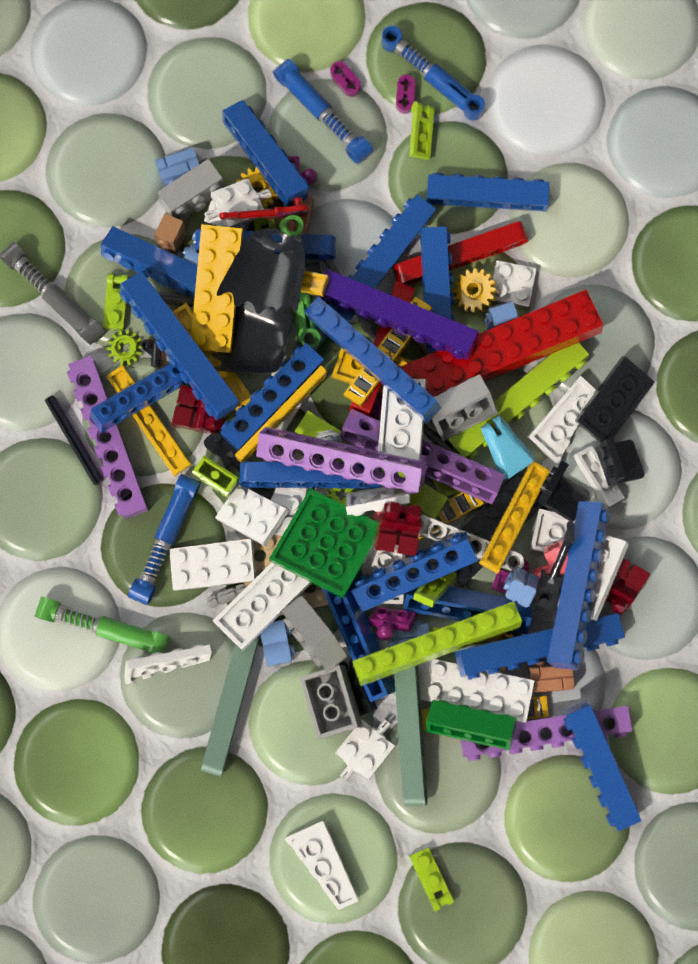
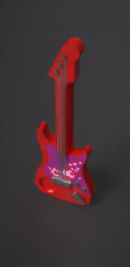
M294 198L295 206L221 212L219 216L220 219L225 220L273 219L290 215L304 217L309 213V205H303L302 198Z

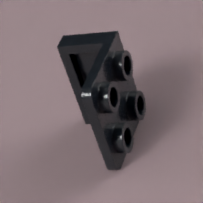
M609 438L595 447L608 486L639 480L645 476L632 440L614 443L613 438Z
M561 461L558 467L553 466L548 475L551 478L550 481L545 480L541 486L540 491L543 493L537 502L568 521L574 522L579 501H587L590 493L563 476L569 464Z

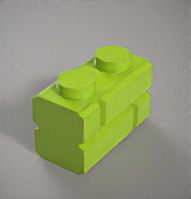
M206 456L200 459L192 472L194 477L217 492L220 491L226 498H229L239 484L237 476Z

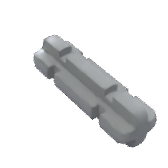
M241 583L236 585L234 589L231 587L217 593V596L211 595L207 597V603L210 608H215L219 603L222 605L230 602L246 587Z

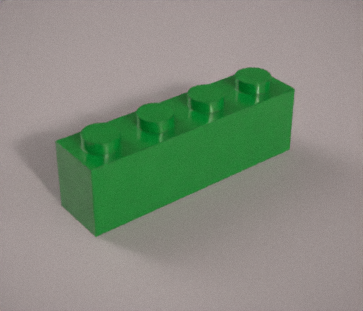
M432 700L426 720V731L429 733L505 750L511 749L516 729V718L508 714L500 715L491 713L486 709L477 710L467 705H454L444 700Z

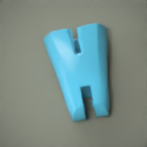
M498 415L492 419L494 426L499 432L498 435H496L488 423L483 425L481 430L497 471L505 474L504 480L511 478L533 463L535 456L514 433L508 423Z

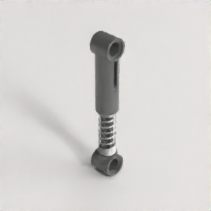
M12 241L0 253L1 260L10 269H16L19 273H22V276L26 277V280L30 281L34 288H38L42 299L91 346L105 330L83 311L57 284L48 282V278L45 279L44 275H41L40 271H37L36 267L32 266V263L26 258V253Z

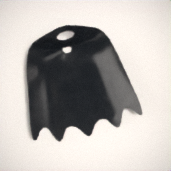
M276 228L253 232L243 243L220 283L217 296L230 292L233 295L235 307H239L248 301L253 304L257 314H260L268 307H274L277 316L280 317L289 306L296 313L305 268V251L300 242ZM277 234L282 237L283 241L280 243L275 242L271 239V235ZM275 249L281 250V253L276 254Z
M248 301L236 307L232 353L216 352L212 354L215 359L221 362V365L214 367L216 371L256 374L278 371L282 366L293 325L292 317L286 313L278 317L273 307H268L260 314H257L253 304ZM285 345L284 351H281L282 346Z

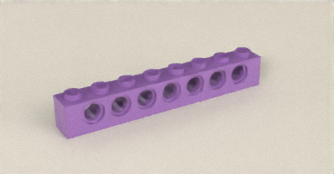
M92 356L68 364L70 370L67 371L70 382H75L77 389L74 390L77 401H81L84 408L80 410L84 420L89 421L90 427L87 430L91 440L95 438L97 443L94 449L97 457H102L104 465L101 466L104 477H109L111 482L108 488L111 496H116L118 503L115 504L118 515H122L126 520L148 512L118 425L101 433L90 417L91 408L108 399ZM84 378H91V382L87 386L81 385V381ZM90 397H98V400L95 404H88V400ZM110 434L112 437L109 442H101L103 435ZM111 453L118 454V459L114 462L108 461ZM118 472L125 473V478L121 481L115 480V475ZM125 491L132 492V497L129 500L122 499V494Z
M351 409L340 433L341 440L357 447L378 451L380 420ZM422 439L421 461L427 462L425 476L492 504L505 474Z
M265 427L259 432L256 457H261L265 461L283 462L286 466H301L309 471L319 470L323 471L326 475H341L348 480L359 479L363 480L366 484H381L388 489L399 488L403 489L406 493H419L424 486L427 462L270 427ZM277 444H278V445H281V446L283 447L284 451H281V450L278 448ZM297 449L302 450L303 453H304V456L300 455V454L298 453ZM317 453L321 454L324 460L319 459ZM337 458L342 459L344 461V465L340 464ZM357 462L362 463L365 469H361ZM377 467L383 468L385 474L379 472ZM398 472L404 473L406 478L400 477Z
M628 706L593 711L605 739L606 735L614 734L615 738L627 737V732L632 731ZM566 716L516 723L511 749L509 750L510 754L523 753L522 748L530 747L531 751L544 749L543 745L551 744L552 748L565 746L564 742L572 741L571 738L574 737L572 730L568 737L561 733V727L565 725L563 718ZM609 718L612 720L613 727L611 730H606L603 727L604 719ZM542 728L550 730L551 736L548 740L541 738L540 731ZM526 731L529 733L530 740L527 743L520 741V732ZM460 740L462 757H468V761L481 759L480 755L489 754L490 758L502 756L501 751H508L492 746L482 750L478 748L477 743Z

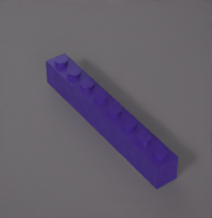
M326 269L324 274L328 275L329 281L323 297H319L328 305L331 303L338 306L341 311L353 312L363 320L370 319L375 321L380 327L392 328L399 335H409L419 343L423 344L426 342L431 344L438 351H448L455 358L469 360L479 339L478 330Z

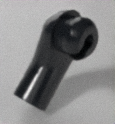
M143 340L141 347L151 356V367L160 368L162 351L153 340Z

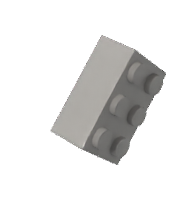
M207 159L157 193L166 213L184 222L191 213L205 208L206 204L212 200L211 192L224 188L222 177L210 160Z
M480 374L467 379L456 387L449 388L438 396H433L438 401L441 409L431 418V422L443 442L498 414L492 396Z
M302 595L281 610L286 617L283 620L284 623L292 630L291 633L296 640L302 643L301 646L307 654L312 656L311 658L318 668L322 665L328 672L348 657L332 632Z
M345 665L334 666L328 672L322 670L300 677L317 739H324L363 727Z

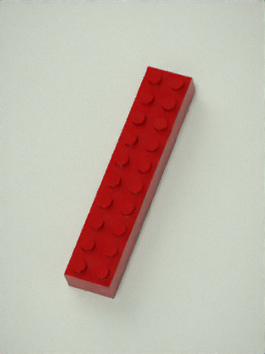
M587 289L478 334L479 339L469 360L455 358L450 352L443 350L429 354L400 368L412 379H426V391L432 396H438L471 377L480 374L483 381L486 382L601 334L604 324Z

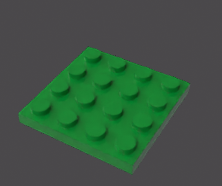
M310 488L272 552L269 561L344 599L373 548L378 522L363 514L359 516L347 515L345 505Z

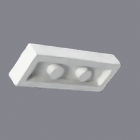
M593 446L573 456L596 495L607 508L625 498L617 485L608 486L598 455Z

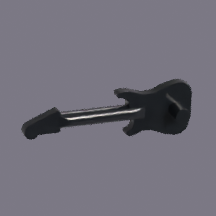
M217 429L216 434L211 433L204 440L205 448L222 460L227 471L231 472L229 465L232 463L240 473L241 463L235 457L238 451L222 437L220 433L222 429ZM252 488L253 492L271 500L273 495L268 493L265 488Z
M572 521L566 523L567 529L563 536L564 541L550 574H546L545 569L541 570V578L531 601L533 604L547 610H554L558 605L559 589L564 579V574L561 576L558 574L571 544L575 543V525Z

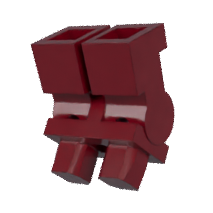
M180 386L176 402L177 406H175L171 423L172 427L200 433L216 434L217 429H221L223 426V419L220 418L216 421L213 416H209L201 399L197 400L193 395L192 388Z
M393 501L390 504L384 503L373 541L375 550L393 553L396 550L400 554L416 556L418 535L421 529V507L419 505L401 506L399 502Z
M625 558L621 562L604 604L606 601L613 604V611L619 615L628 610L650 576L649 572L635 564H632L629 569L631 562Z

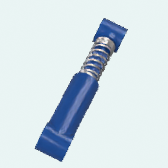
M387 26L384 28L381 42L384 50L396 52L400 57H404V60H408L409 64L412 63V67H416V70H420V73L424 75V80L463 111L467 119L476 121L482 117L485 102L481 96L470 92L437 63H429V60L424 59L425 56L422 57L421 53L418 54L416 52L417 49L414 50L412 49L413 46L410 47L398 27ZM394 37L396 38V40L389 41L387 38ZM476 105L479 109L472 110L470 106Z
M287 58L272 71L276 80L283 87L286 86L318 121L328 125L327 128L331 129L332 133H335V137H339L338 140L342 141V144L346 147L347 155L354 163H361L373 152L372 146L364 137H357L354 133L352 134V131H349L348 127L344 126L345 123H341V119L334 115L332 106L304 78L290 59Z
M184 474L179 476L173 496L154 538L156 540L154 543L156 545H153L154 549L150 551L152 554L148 556L149 561H146L147 565L144 566L145 570L141 572L140 578H136L132 583L128 598L145 605L150 603L156 588L154 582L156 580L155 576L157 577V571H160L159 567L162 566L161 562L164 561V555H167L166 551L175 543L190 505L199 491L201 481Z

